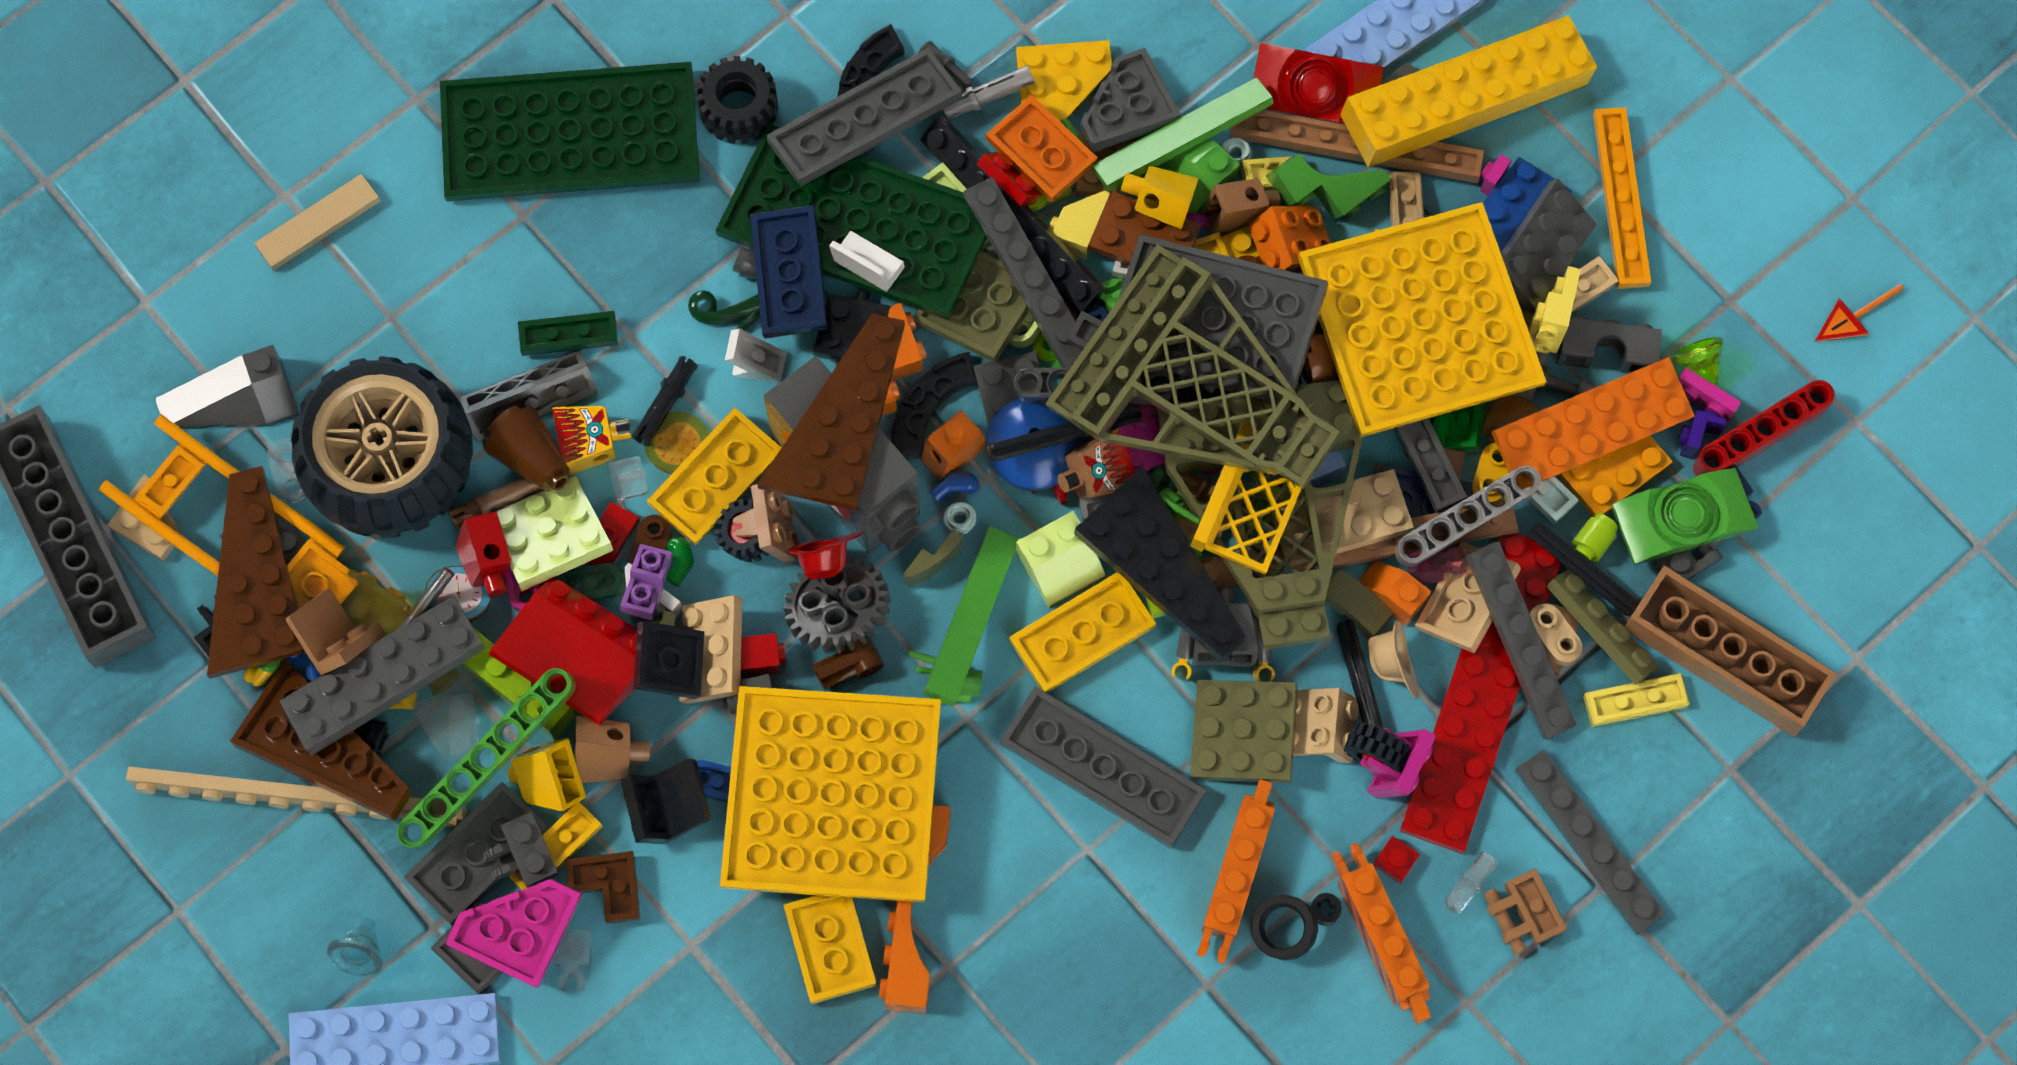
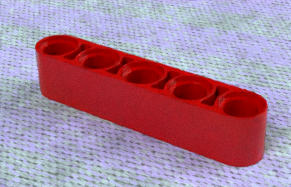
M1824 380L1812 381L1709 443L1701 450L1693 464L1695 475L1698 476L1703 473L1729 469L1735 465L1738 467L1821 417L1834 400L1835 391L1833 387ZM1810 395L1819 396L1823 403L1814 402ZM1784 410L1793 412L1797 419H1789L1784 414ZM1763 426L1767 428L1770 435L1761 434L1757 427ZM1731 442L1741 444L1744 451L1739 452L1733 449ZM1704 459H1713L1718 467H1709Z

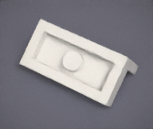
M852 231L849 232L841 245L832 241L829 246L836 263L886 292L905 267L902 260Z

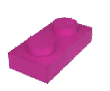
M1687 367L1679 376V381L1689 402H1695L1705 408V410L1716 412L1720 418L1726 419L1727 423L1729 422L1741 401Z

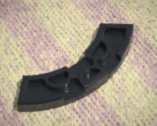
M892 24L878 30L860 45V48L851 60L847 62L839 82L838 96L879 75L889 63L905 54V49Z
M970 352L955 355L934 365L930 371L914 382L902 399L893 423L892 443L906 460L922 457L927 425L940 404L952 394L976 385Z

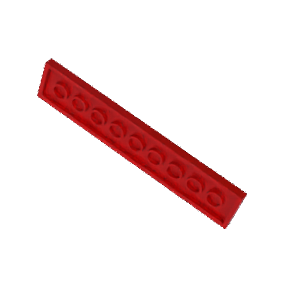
M1518 533L1499 536L1497 542L1500 543L1506 559L1518 563L1521 567L1515 581L1530 614L1537 605L1548 603L1551 591L1546 586L1557 576L1561 563L1527 536ZM1493 621L1475 653L1462 648L1460 650L1432 733L1436 735L1432 743V754L1420 769L1418 774L1419 782L1412 792L1399 832L1462 855L1465 852L1520 687L1516 673Z

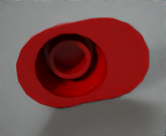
M855 532L828 540L804 542L790 547L788 552L797 555L800 566L807 578H831L839 574L846 564L847 542L861 536L863 532Z

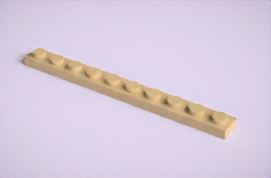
M129 766L126 780L135 787V791L144 794H155L156 790L169 791V795L180 798H188L189 793L202 794V798L209 801H222L223 797L235 798V802L245 805H255L256 801L269 802V806L281 809H288L289 804L302 805L303 810L310 812H322L323 808L336 809L335 813L345 816H355L357 811L369 813L371 818L388 819L321 787ZM409 798L399 816H403L402 820L423 798ZM435 800L432 804V812L437 817L443 816L447 810L446 802ZM466 806L446 827H455L457 822L460 823L468 815Z

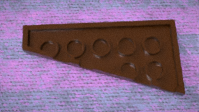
M285 659L230 742L234 747L395 822L413 793L354 730L312 756L305 750L279 701L307 685L308 682Z

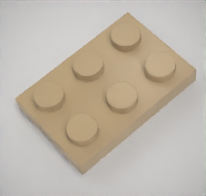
M1461 541L1415 626L1421 632L1475 653L1493 619L1465 556L1480 548ZM1506 559L1514 579H1516L1521 567L1518 563Z
M732 595L682 605L681 627L705 631L701 696L696 699L679 696V702L692 704L738 695L741 675L742 598Z

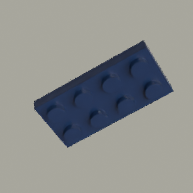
M814 205L750 214L761 328L764 339L828 330Z

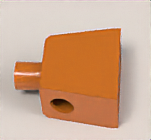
M959 411L926 439L921 461L940 481L947 473L960 470L986 448V438L963 411Z

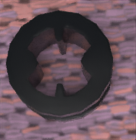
M1330 893L1319 894L1314 898L1310 906L1317 917L1318 925L1330 926L1335 923L1342 910L1339 899ZM1323 901L1329 902V907L1335 909V914L1330 912L1329 918L1323 917L1322 911L1316 909L1317 905L1321 907Z

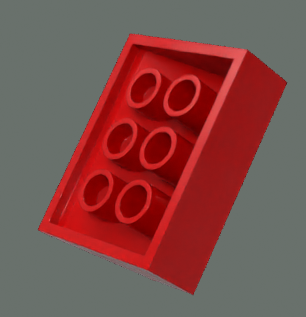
M553 577L532 595L491 648L489 655L534 684L550 669L559 668L570 672L575 678L576 689L565 704L600 726L635 690L633 686L637 629L563 581ZM563 675L555 676L551 681L552 691L558 694L565 690L567 685L565 677Z

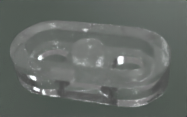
M280 438L270 445L267 453L275 488L283 500L291 503L299 502L306 495L297 480L292 457L289 461H281L283 455H292V442L289 438ZM291 484H299L297 490L289 491V487Z

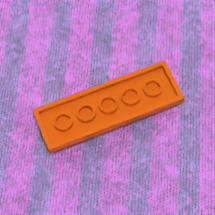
M1667 357L1491 431L1508 473L1521 466H1531L1539 472L1542 482L1693 418L1695 415L1670 357ZM1519 475L1516 477V484L1520 489L1523 490L1531 486V481L1527 476Z

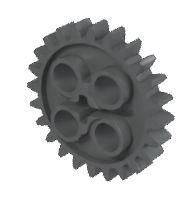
M846 555V564L843 570L834 577L809 579L805 574L798 573L800 583H790L789 586L793 593L784 595L788 603L783 606L786 614L784 618L793 637H798L803 646L809 643L812 651H815L821 645L825 654L830 651L832 646H835L839 654L842 652L843 645L847 644L851 650H854V641L859 640L861 643L866 644L865 635L869 633L876 636L877 632L874 626L885 625L882 615L890 614L887 605L891 602L888 593L890 590L881 571H875L871 562L865 565L861 557L852 563L850 555Z

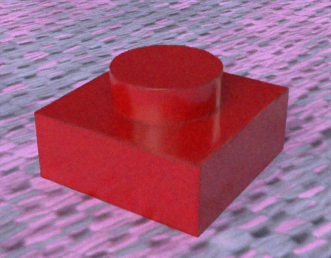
M1391 836L1373 863V866L1401 884L1420 854L1394 836Z

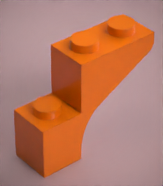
M901 303L893 305L889 309L888 317L905 320V327L882 416L897 412L896 400L901 398L894 380L923 371L922 360L927 358L922 341H915L912 331L916 330L912 314L911 312L905 313Z

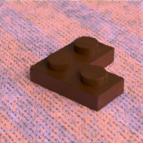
M633 851L565 859L568 887L583 894L603 891L606 924L641 920Z

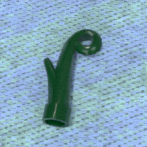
M705 290L694 293L688 303L691 316L704 324L718 325L743 319L736 329L745 331L753 322L760 318L758 294L720 310H717V301L714 295ZM707 300L709 302L707 312L698 309L700 301Z

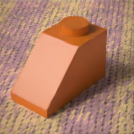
M1374 561L1358 580L1375 594L1393 612L1392 616L1404 626H1407L1417 615L1431 594L1427 587L1406 571L1379 561Z

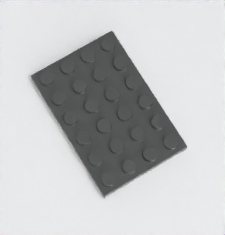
M1140 234L1119 298L1157 244L1181 259L1184 256L1211 273L1212 278L1295 391L1329 286L1328 281ZM1208 290L1183 325L1212 344L1219 346L1235 322L1215 294ZM1239 332L1226 352L1278 384V381L1242 332ZM1187 342L1168 345L1170 360L1189 356ZM1191 345L1193 355L1204 353L1195 346ZM1163 352L1157 363L1166 361L1165 352ZM1214 359L1195 362L1197 377L1217 374ZM1219 362L1221 372L1231 371L1230 368ZM1191 364L1172 367L1173 377L1184 380L1194 378ZM1168 368L1157 370L1158 373L1169 376ZM1242 376L1222 380L1224 390L1234 393L1245 391ZM1247 380L1248 390L1260 388ZM1219 381L1203 384L1220 389ZM1270 393L1253 396V398L1271 402ZM1274 396L1275 403L1279 404L1281 400Z

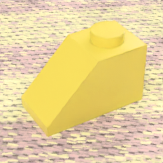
M1102 191L1064 206L1059 217L1053 216L1049 228L1079 258L1086 260L1089 255L1088 245L1110 197L1109 192Z

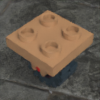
M757 484L751 485L752 500L738 499L739 505L731 502L728 504L731 508L730 511L726 509L721 511V514L725 517L723 520L717 518L716 524L721 526V529H715V535L720 537L717 542L726 553L745 562H752V559L755 561L762 560L760 554L765 556L770 554L785 563L798 560L796 554L788 552L790 547L799 544V538L793 529L792 522L795 510L789 498L779 493L758 489Z

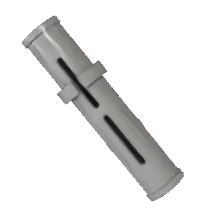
M1028 65L981 86L966 88V92L962 93V99L943 110L949 121L971 110H975V112L981 110V106L1016 92L1019 89L1033 85L1035 81Z

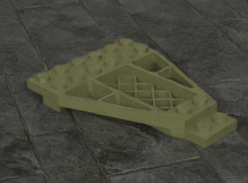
M1159 244L1156 245L1045 403L1047 408L1100 442L1277 475L1278 473L1302 489L1305 488L1341 435L1338 429L1312 414L1304 401L1298 397L1212 278L1211 273L1184 256L1181 259ZM1208 290L1215 294L1235 322L1219 346L1212 344L1183 325ZM1239 332L1244 334L1278 381V384L1226 352ZM1187 342L1189 356L1170 360L1168 345ZM1191 345L1195 346L1204 353L1193 355ZM1163 352H1165L1166 361L1157 363ZM1214 359L1217 374L1197 377L1195 362ZM1219 362L1230 368L1231 371L1221 372ZM1191 364L1194 378L1174 382L1172 367ZM1168 368L1170 383L1151 387L1149 373ZM1242 376L1245 391L1225 395L1222 380ZM1145 378H1146L1147 387H1145V386L1142 385V383H1143V381L1145 380ZM1247 380L1260 388L1248 390ZM1219 381L1221 396L1202 400L1199 385ZM1195 386L1198 401L1179 404L1176 389ZM1172 391L1175 405L1157 393ZM1270 393L1272 408L1253 412L1250 397ZM1134 396L1143 398L1169 415V419L1153 441L1108 433ZM1274 396L1281 400L1277 407ZM1246 398L1249 413L1230 417L1227 402ZM1223 403L1226 418L1206 422L1204 407ZM1200 408L1202 422L1185 411ZM1269 417L1257 434L1254 419ZM1251 420L1254 436L1234 440L1231 424ZM1181 423L1228 452L1229 456L1163 444V441L1176 424ZM1227 425L1230 440L1211 428ZM1251 444L1247 450L1240 447L1241 445Z
M1340 380L1299 385L1296 387L1295 392L1304 401L1312 414L1341 432L1340 437L1329 452L1354 449L1346 484L1314 488L1309 481L1305 488L1302 489L1303 494L1300 492L1297 498L1300 502L1293 509L1284 531L1292 522L1303 529L1305 533L1297 543L1282 534L1280 541L1292 550L1283 561L1275 555L1273 556L1271 562L1278 566V568L1271 576L1266 577L1257 571L1221 557L1244 592L1249 606L1258 618L1263 650L1330 641L1325 603L1363 437L1359 438ZM1250 397L1253 412L1272 408L1271 402ZM1246 398L1227 402L1230 417L1249 413ZM1194 401L1180 402L1179 404H1184V403H1189V402H1194ZM1223 403L1204 407L1206 422L1226 418ZM1157 408L1161 430L1169 419V415ZM1200 408L1185 411L1202 422ZM1269 417L1254 419L1256 429L1260 431ZM1242 422L1231 424L1234 440ZM1181 423L1176 424L1163 441V444L1229 455L1228 452ZM1227 425L1211 428L1230 440ZM1163 454L1167 476H1170L1193 514L1202 519L1207 504L1199 505L1179 474L1223 468L1224 465ZM1263 473L1265 479L1271 482L1280 479L1276 475ZM1241 479L1245 491L1262 485L1260 479L1253 487ZM1286 482L1277 485L1281 489L1274 496L1276 504H1278V501L1285 492L1291 495ZM1236 488L1233 496L1238 495V488ZM1261 492L1248 496L1249 500L1254 496L1266 504V508L1271 507L1267 496ZM1343 496L1331 549L1328 552H1324L1314 501L1321 498ZM1240 500L1232 502L1228 507L1229 512L1234 516V521L1243 518L1242 516L1250 515L1248 510L1245 509L1244 500L1241 503ZM1304 505L1309 524L1297 517V514ZM1285 508L1279 509L1282 516L1285 511ZM1268 514L1258 517V521L1264 531L1269 533L1276 530L1264 521ZM1244 523L1236 526L1242 542L1250 540V537L1256 531L1254 523L1246 534ZM1217 534L1214 544L1226 548ZM1310 535L1314 555L1302 547ZM1274 536L1269 540V546L1271 545ZM1257 543L1245 547L1248 556V547L1259 553L1254 561L1260 563L1266 557L1265 549ZM1296 553L1311 562L1303 572H1299L1288 565ZM1283 570L1288 573L1280 575Z

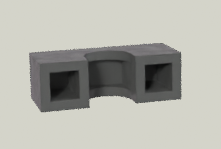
M1571 316L1568 329L1558 349L1557 365L1589 369L1595 356V349L1609 347L1614 349L1621 357V373L1629 374L1659 361L1662 329H1654L1648 324L1631 326L1623 325L1617 320H1604L1600 322L1589 320L1585 316Z

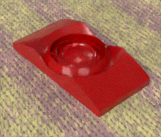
M1260 43L1253 79L1257 77L1273 98V105L1266 109L1345 124L1340 114L1347 98L1381 85L1384 67Z

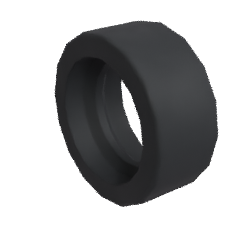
M1285 894L1271 896L1261 902L1254 911L1250 924L1252 938L1258 949L1269 957L1284 961L1298 959L1308 953L1314 945L1318 934L1317 917L1311 907L1301 899ZM1283 907L1294 909L1300 914L1304 922L1302 938L1297 944L1286 948L1275 946L1265 934L1267 917L1272 911Z

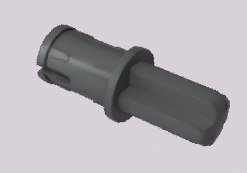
M932 41L926 42L920 48L918 53L927 48L931 50L962 90V93L966 92V88L972 86V79L955 64V59L947 57Z

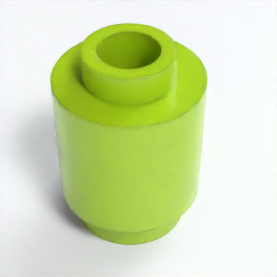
M1597 513L1595 517L1588 519L1571 542L1572 547L1588 561L1598 562L1617 537L1618 526L1608 516Z

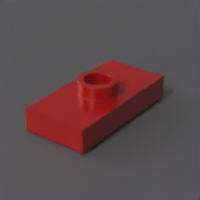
M610 502L599 521L611 542L613 551L585 563L605 575L609 572L640 521L637 515Z

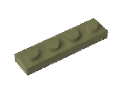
M1568 569L1555 577L1546 586L1635 685L1650 676L1658 668L1650 654L1636 643L1629 635L1628 630L1622 624H1619L1607 611L1605 604L1588 590L1580 577Z

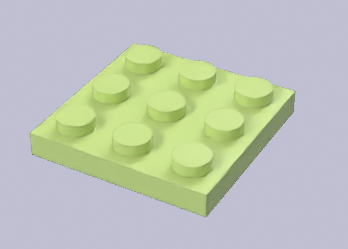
M576 476L568 479L567 484L560 490L549 492L543 490L495 511L497 512L511 558L510 569L521 591L613 551L611 542Z

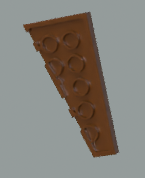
M871 314L758 482V489L857 511L903 335L905 320Z
M262 466L229 474L207 670L209 679L306 653L286 622V618L298 610L265 470Z

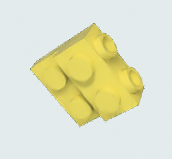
M1568 266L1564 277H1557L1554 290L1548 293L1545 302L1538 303L1535 316L1533 315L1529 327V333L1534 335L1535 351L1540 353H1557L1569 326L1581 269Z

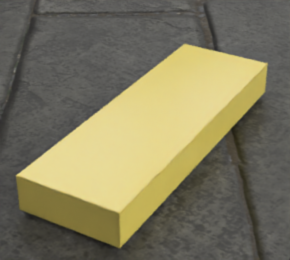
M1681 673L1644 680L1636 685L1630 683L1586 692L1583 695L1591 727L1687 708L1690 705Z

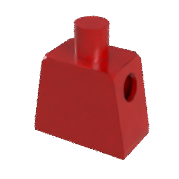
M497 512L465 518L454 545L472 587L485 585L489 597L501 596L508 591L504 578L511 565V558Z

